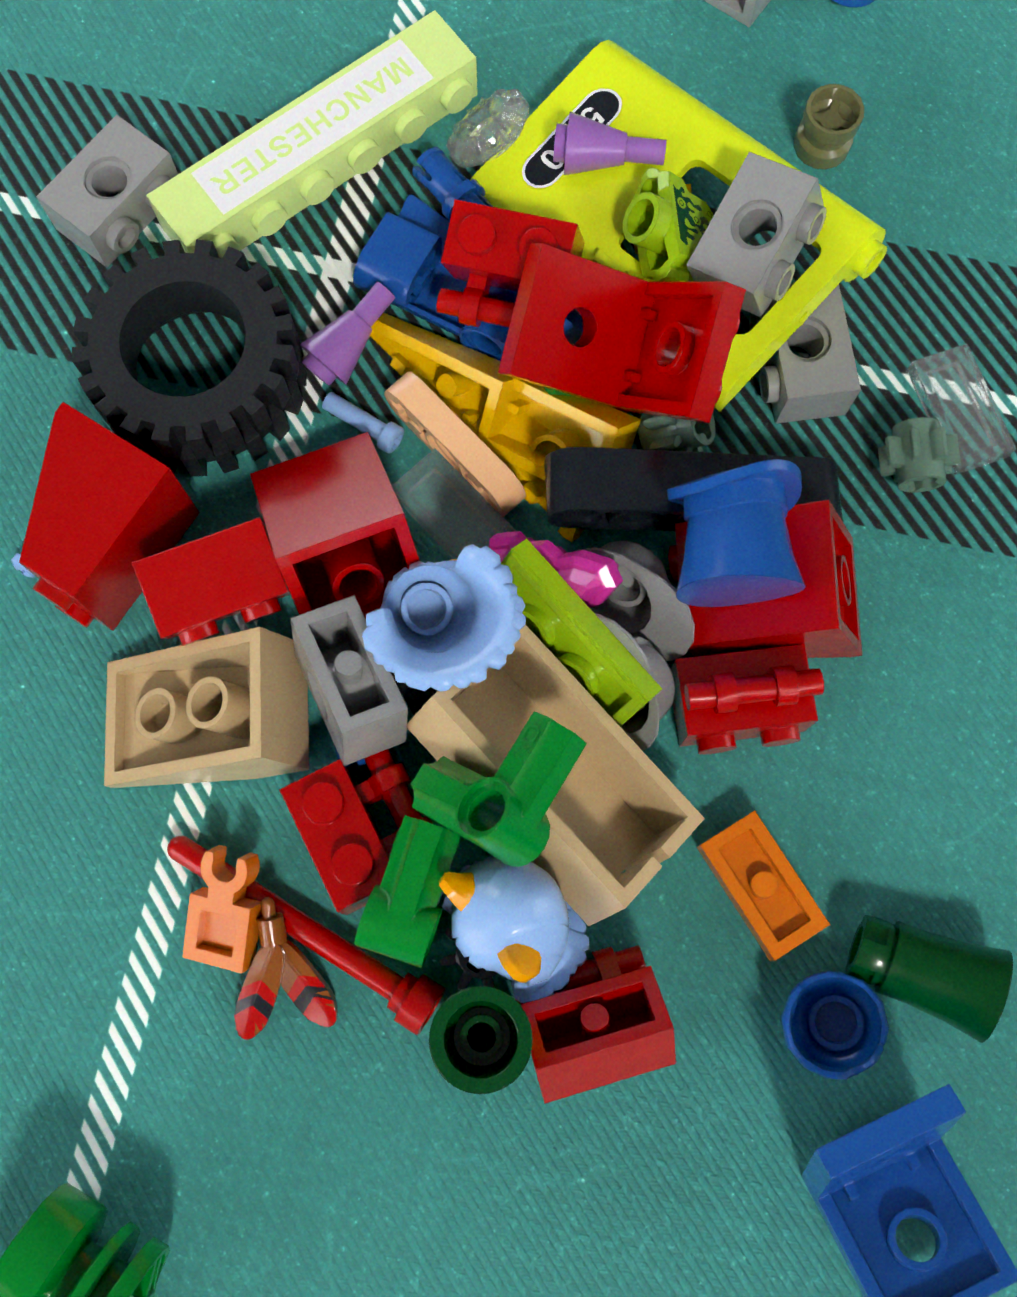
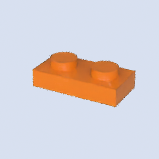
M755 810L696 847L769 961H776L830 925Z

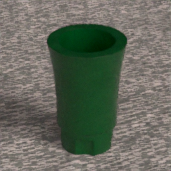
M864 915L849 950L845 974L862 979L867 984L873 985L875 992L934 1016L978 1042L983 1043L993 1033L1004 1010L1012 981L1013 956L1009 950L970 944L930 933L897 921L894 925L883 919Z
M475 986L453 994L440 1006L430 1027L429 1048L435 1067L448 1083L468 1093L489 1094L509 1086L523 1072L531 1055L532 1030L525 1011L513 997L496 988ZM479 1022L491 1025L496 1034L494 1044L486 1050L475 1049L468 1039L469 1029Z

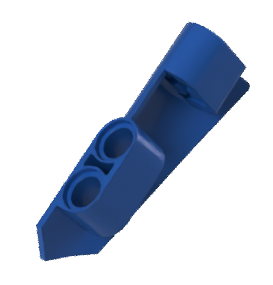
M407 196L399 216L387 212L364 246L353 275L355 287L369 292L376 282L381 283L395 296L394 301L391 303L392 305L459 336L463 346L501 361L509 330L508 327L481 322L479 327L459 323L457 316L437 312V298L440 289L446 288L463 292L468 281L455 279L441 263L450 221L416 196ZM490 286L488 297L515 303L518 292ZM574 310L567 315L564 322L565 337L572 345L580 339L584 327L581 315Z

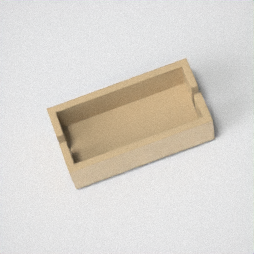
M525 624L519 630L521 635L520 639L514 644L515 650L512 654L507 655L506 664L500 670L488 668L487 679L480 683L471 682L467 688L459 689L453 685L447 691H437L407 723V728L437 761L444 756L486 778L495 776L534 711L552 718L560 725L576 733L587 743L545 813L550 823V837L545 849L532 863L550 874L559 886L564 900L588 926H591L625 909L662 868L660 863L669 859L705 818Z

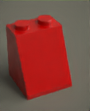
M62 402L54 414L19 563L39 579L32 589L55 604L58 610L86 628L95 619L114 631L142 593L132 562L174 548L200 512L169 467L65 402Z
M368 432L250 474L275 560L299 615L355 596L366 619L367 613L380 609L388 582L393 581V576L404 567L409 569L410 564L420 561L402 507Z
M829 500L797 504L788 511L785 518L793 553L805 583V589L786 597L744 605L724 607L688 605L695 624L694 642L688 650L689 653L699 657L805 644L807 658L862 656L853 537ZM688 522L675 524L676 545L670 546L668 553L671 576L676 583H679L684 561Z

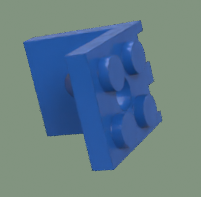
M950 1084L815 1149L802 1174V1178L864 1297H988L1017 1282V1269L941 1139L966 1113ZM909 1218L917 1219L924 1222L931 1229L935 1238V1251L928 1261H913L906 1257L899 1249L896 1241V1229L902 1220Z

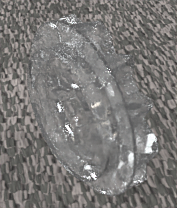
M504 88L496 90L491 97H481L476 106L472 109H466L467 114L462 120L454 124L453 134L449 136L446 144L450 151L449 155L456 165L463 168L483 165L487 161H492L499 157L517 140L524 128L530 110L529 103L519 90L511 89L506 91Z

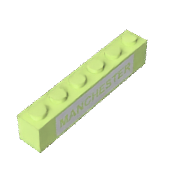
M436 10L432 11L148 193L146 196L161 228L171 241L180 240L185 253H194L196 239L213 241L218 256L221 259L229 246L241 251L262 236H270L283 227L286 220L309 205L323 202L331 195L335 188L357 174L367 173L378 164L382 157L402 144L416 141L428 127L446 115L463 110L471 102L472 98L478 95L476 56Z

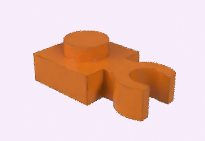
M218 845L207 850L201 861V874L208 888L202 887L190 893L182 958L242 974L250 968L257 951L259 933L256 919L261 916V901L246 898L245 896L247 886L252 884L258 876L260 862L258 854L250 852L237 859L236 874L234 875L228 871L225 865L227 847Z

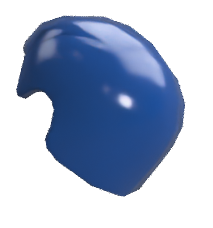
M839 971L816 973L799 982L789 993L780 1018L786 1047L800 1065L823 1078L847 1080L877 1063L884 1051L883 1046L887 1042L889 1031L883 1001L864 980Z

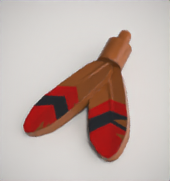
M270 897L263 898L261 901L262 915L256 919L261 947L249 968L234 1014L238 1035L243 1039L249 1040L266 1026L273 1011L280 986L283 987L296 1007L308 1020L324 1027L333 1026L338 1015L333 992L307 957L295 944L287 939L284 915L281 912H276L274 900Z

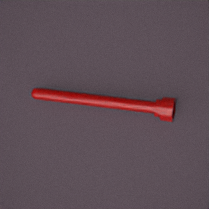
M183 835L172 838L167 846L170 858L203 879L201 861L207 849ZM225 862L228 871L235 875L236 868ZM254 881L247 886L246 898L262 901L263 898L270 897L274 900L276 912H281L284 915L286 933L389 1000L387 1008L396 1013L394 1021L416 1036L419 1035L440 1003L446 991L444 986L425 974H422L419 979L409 972L405 977L401 976L258 882Z

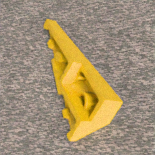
M383 313L371 327L370 337L393 359L390 365L401 376L407 372H412L418 376L515 474L526 492L525 500L530 505L538 503L547 512L544 458L550 452L567 447L632 448L641 419L580 397L550 395L544 390L543 386L499 374L498 370L501 361L386 313ZM560 527L557 532L563 538L572 542L578 539L585 529Z

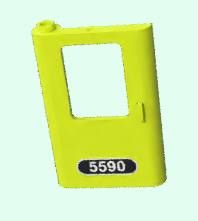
M605 40L590 51L474 174L471 180L476 179L484 188V197L493 207L578 224L585 242L582 258L648 282H656L643 278L640 262L620 247L625 239L623 234L625 212L640 186L643 174L648 169L654 167L660 171H670L682 178L691 168L702 167L730 186L748 153L752 152L790 168L800 170L614 41ZM571 111L627 133V136L666 140L664 165L624 162L622 166L564 176L565 163L553 162L557 123L568 124ZM820 185L824 207L827 210L826 218L819 235L811 244L819 250L820 255L788 289L783 298L777 301L749 332L736 334L733 338L722 377V391L714 407L719 412L722 411L787 339L803 325L813 311L842 280L844 282H851L857 276L863 279L869 277L879 266L887 252V246L882 244L886 234L885 229L822 185Z

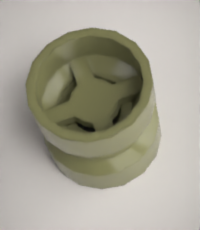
M827 84L820 86L811 93L803 111V119L794 137V149L804 164L814 169L826 170L837 167L846 159L853 144L854 136L864 118V104L861 97L853 89L841 84Z

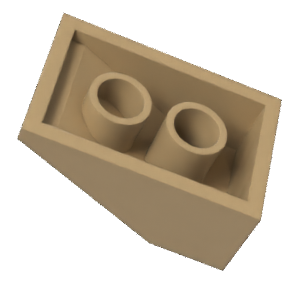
M256 627L196 641L185 646L179 645L107 662L105 787L122 788L248 780L309 770L308 684L295 657L293 639L263 627Z

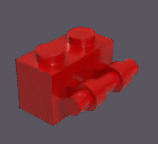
M455 199L441 263L455 279L468 282L463 292L441 288L437 298V312L457 316L459 323L479 327L481 322L509 328L515 303L489 298L490 286L518 292L530 244L544 243L582 257L585 242L578 224Z
M260 517L132 562L160 638L170 639L178 636L182 646L220 633L216 621L241 613L244 623H249L279 612L282 609L278 599L291 595L275 560L266 527Z
M805 644L676 659L671 667L676 686L673 710L679 747L697 745L698 754H715L731 751L737 748L736 740L757 737L761 738L763 747L792 744L801 740L800 732L806 731L818 721L814 696L823 695L824 679L820 668L809 669Z
M389 749L364 758L372 776L356 785L349 769L339 759L279 789L336 911L341 914L348 915L366 906L376 884L381 885L398 832L397 830L393 834L382 838L367 806L384 799L398 829L405 815L432 823L431 819L426 816L422 817L412 807L414 799L407 787L412 780L404 764L395 763Z
M639 945L616 952L613 951L611 946L592 951L593 959L586 960L582 966L577 967L575 975L569 978V984L563 992H555L554 995L526 1003H521L515 999L525 1011L531 1025L533 1038L531 1058L544 1104L676 1064L674 1027L652 967H646Z

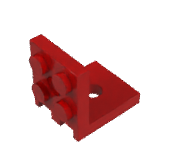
M544 243L530 244L498 373L624 411L710 423L715 404L722 391V377L732 340L739 328L740 311L746 289L726 281L648 282ZM573 309H576L583 319L584 327L580 339L572 345L565 337L564 322L567 315Z

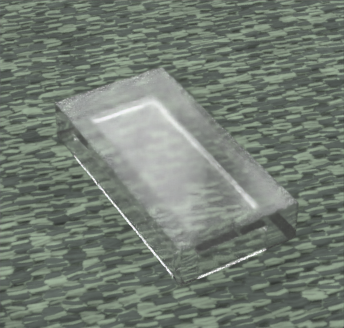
M968 343L912 361L906 371L927 417L937 419L940 422V427H945L946 435L957 434L961 463L952 465L953 475L1007 458L1016 450V446Z
M436 448L392 484L399 503L453 559L458 558L465 546L474 544L480 548L484 546L489 547V540L495 534L516 531Z

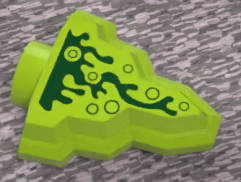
M654 167L648 169L643 174L640 186L625 212L623 219L624 237L629 243L638 247L643 278L656 282H694L686 265L714 215L705 201L688 191L682 178L670 171H660Z

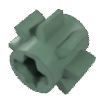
M643 414L638 428L639 439L644 450L704 452L702 446L711 444L715 437L713 414L710 423Z
M929 417L912 418L896 424L892 428V436L885 438L886 445L878 447L881 476L893 475L894 482H898V489L904 492H925L943 486L947 482L946 474L952 473V465L961 463L957 434L946 435L945 427H940V422L937 419Z

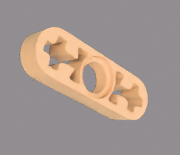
M407 372L384 391L387 402L402 422L492 513L503 518L526 498V492L515 474L418 376L412 372Z

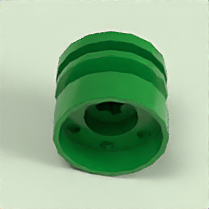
M67 1182L57 1187L39 1205L1 1256L0 1297H154L158 1278L169 1255L170 1247L156 1237H153L128 1264L127 1262L140 1235L139 1227L132 1222L121 1227L103 1247L99 1246L96 1243L107 1217V1208Z

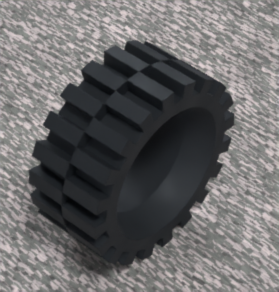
M179 239L162 242L165 256L155 259L151 258L147 248L144 247L130 254L136 264L135 268L124 273L115 263L103 273L110 286L109 290L104 294L91 287L83 300L93 317L90 319L76 316L73 328L74 334L82 344L80 347H72L73 363L82 375V377L78 378L84 393L114 434L169 467L173 474L176 472L179 460L183 463L190 476H207V462L217 461L223 473L240 469L235 455L248 450L253 460L256 461L267 454L268 451L262 439L268 433H271L281 441L290 430L284 410L298 415L303 404V398L298 385L307 386V370L302 363V357L305 355L300 346L301 343L286 298L279 285L273 286L267 270L258 262L249 269L244 253L230 246L222 259L219 258L213 241L196 239L194 253H185ZM212 312L233 320L246 332L244 350L235 369L221 383L205 392L191 396L174 397L155 393L138 383L137 361L143 344L154 332L170 321L189 314Z

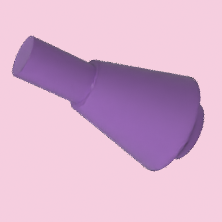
M570 111L568 124L557 123L553 162L565 163L564 176L622 166L624 162L664 165L666 140L627 136V133Z
M376 282L353 311L348 310L300 344L308 353L302 360L303 365L328 386L336 378L347 385L371 335V327L394 301L395 296L381 283Z

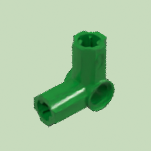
M534 711L494 777L486 778L444 756L432 764L423 763L411 783L414 790L412 807L420 814L476 844L505 865L512 867L527 865L535 860L546 847L550 837V823L545 813L587 743L576 733L560 725L552 718Z
M407 815L404 816L403 822L396 834L381 885L376 884L364 908L355 937V946L422 969L431 948L443 907L438 906L443 893L439 886V880L444 873L451 870L461 840L460 835L435 824Z

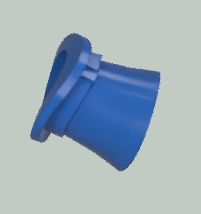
M780 459L766 460L708 475L667 489L668 501L684 505V520L688 522L684 561L676 592V598L681 603L698 607L744 605L786 597L805 589L806 586L793 553L785 519L788 511L799 500L802 491V475L796 464Z

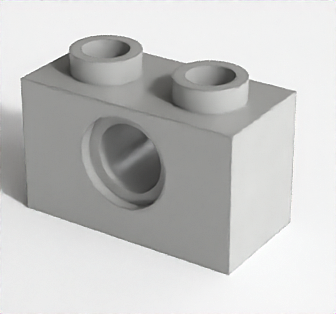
M116 115L36 197L56 230L105 267H108L120 254L126 253L135 245L139 234L156 217L146 195L178 175V172L168 151Z
M749 152L686 265L694 282L726 281L746 289L741 309L762 318L772 300H781L787 292L795 272L793 263L804 243L811 245L823 227L827 210L823 204L818 178ZM760 232H775L774 237L763 245H748L751 238Z
M839 284L813 311L803 325L761 367L759 376L761 397L764 403L772 404L775 424L846 415L861 391ZM772 300L766 313L775 305L777 301ZM750 314L749 331L762 319L761 317ZM789 347L802 348L810 354L811 358L798 357Z
M355 596L290 618L295 657L343 765L346 766L406 742L408 707L391 672H387L383 665L376 664L373 654L365 651L362 633L367 628L366 619Z

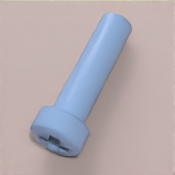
M330 392L325 397L322 404L324 410L363 433L368 432L370 437L377 441L379 449L390 454L398 448L404 436L403 427L392 421L388 424L382 422L334 392Z

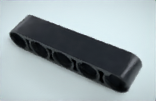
M597 447L557 449L547 454L544 458L547 519L551 525L557 527L676 531V523L687 522L684 520V505L668 501L667 489L722 471L776 459L791 461L801 471L802 491L795 505L829 500L843 521L837 465L835 461L828 458Z

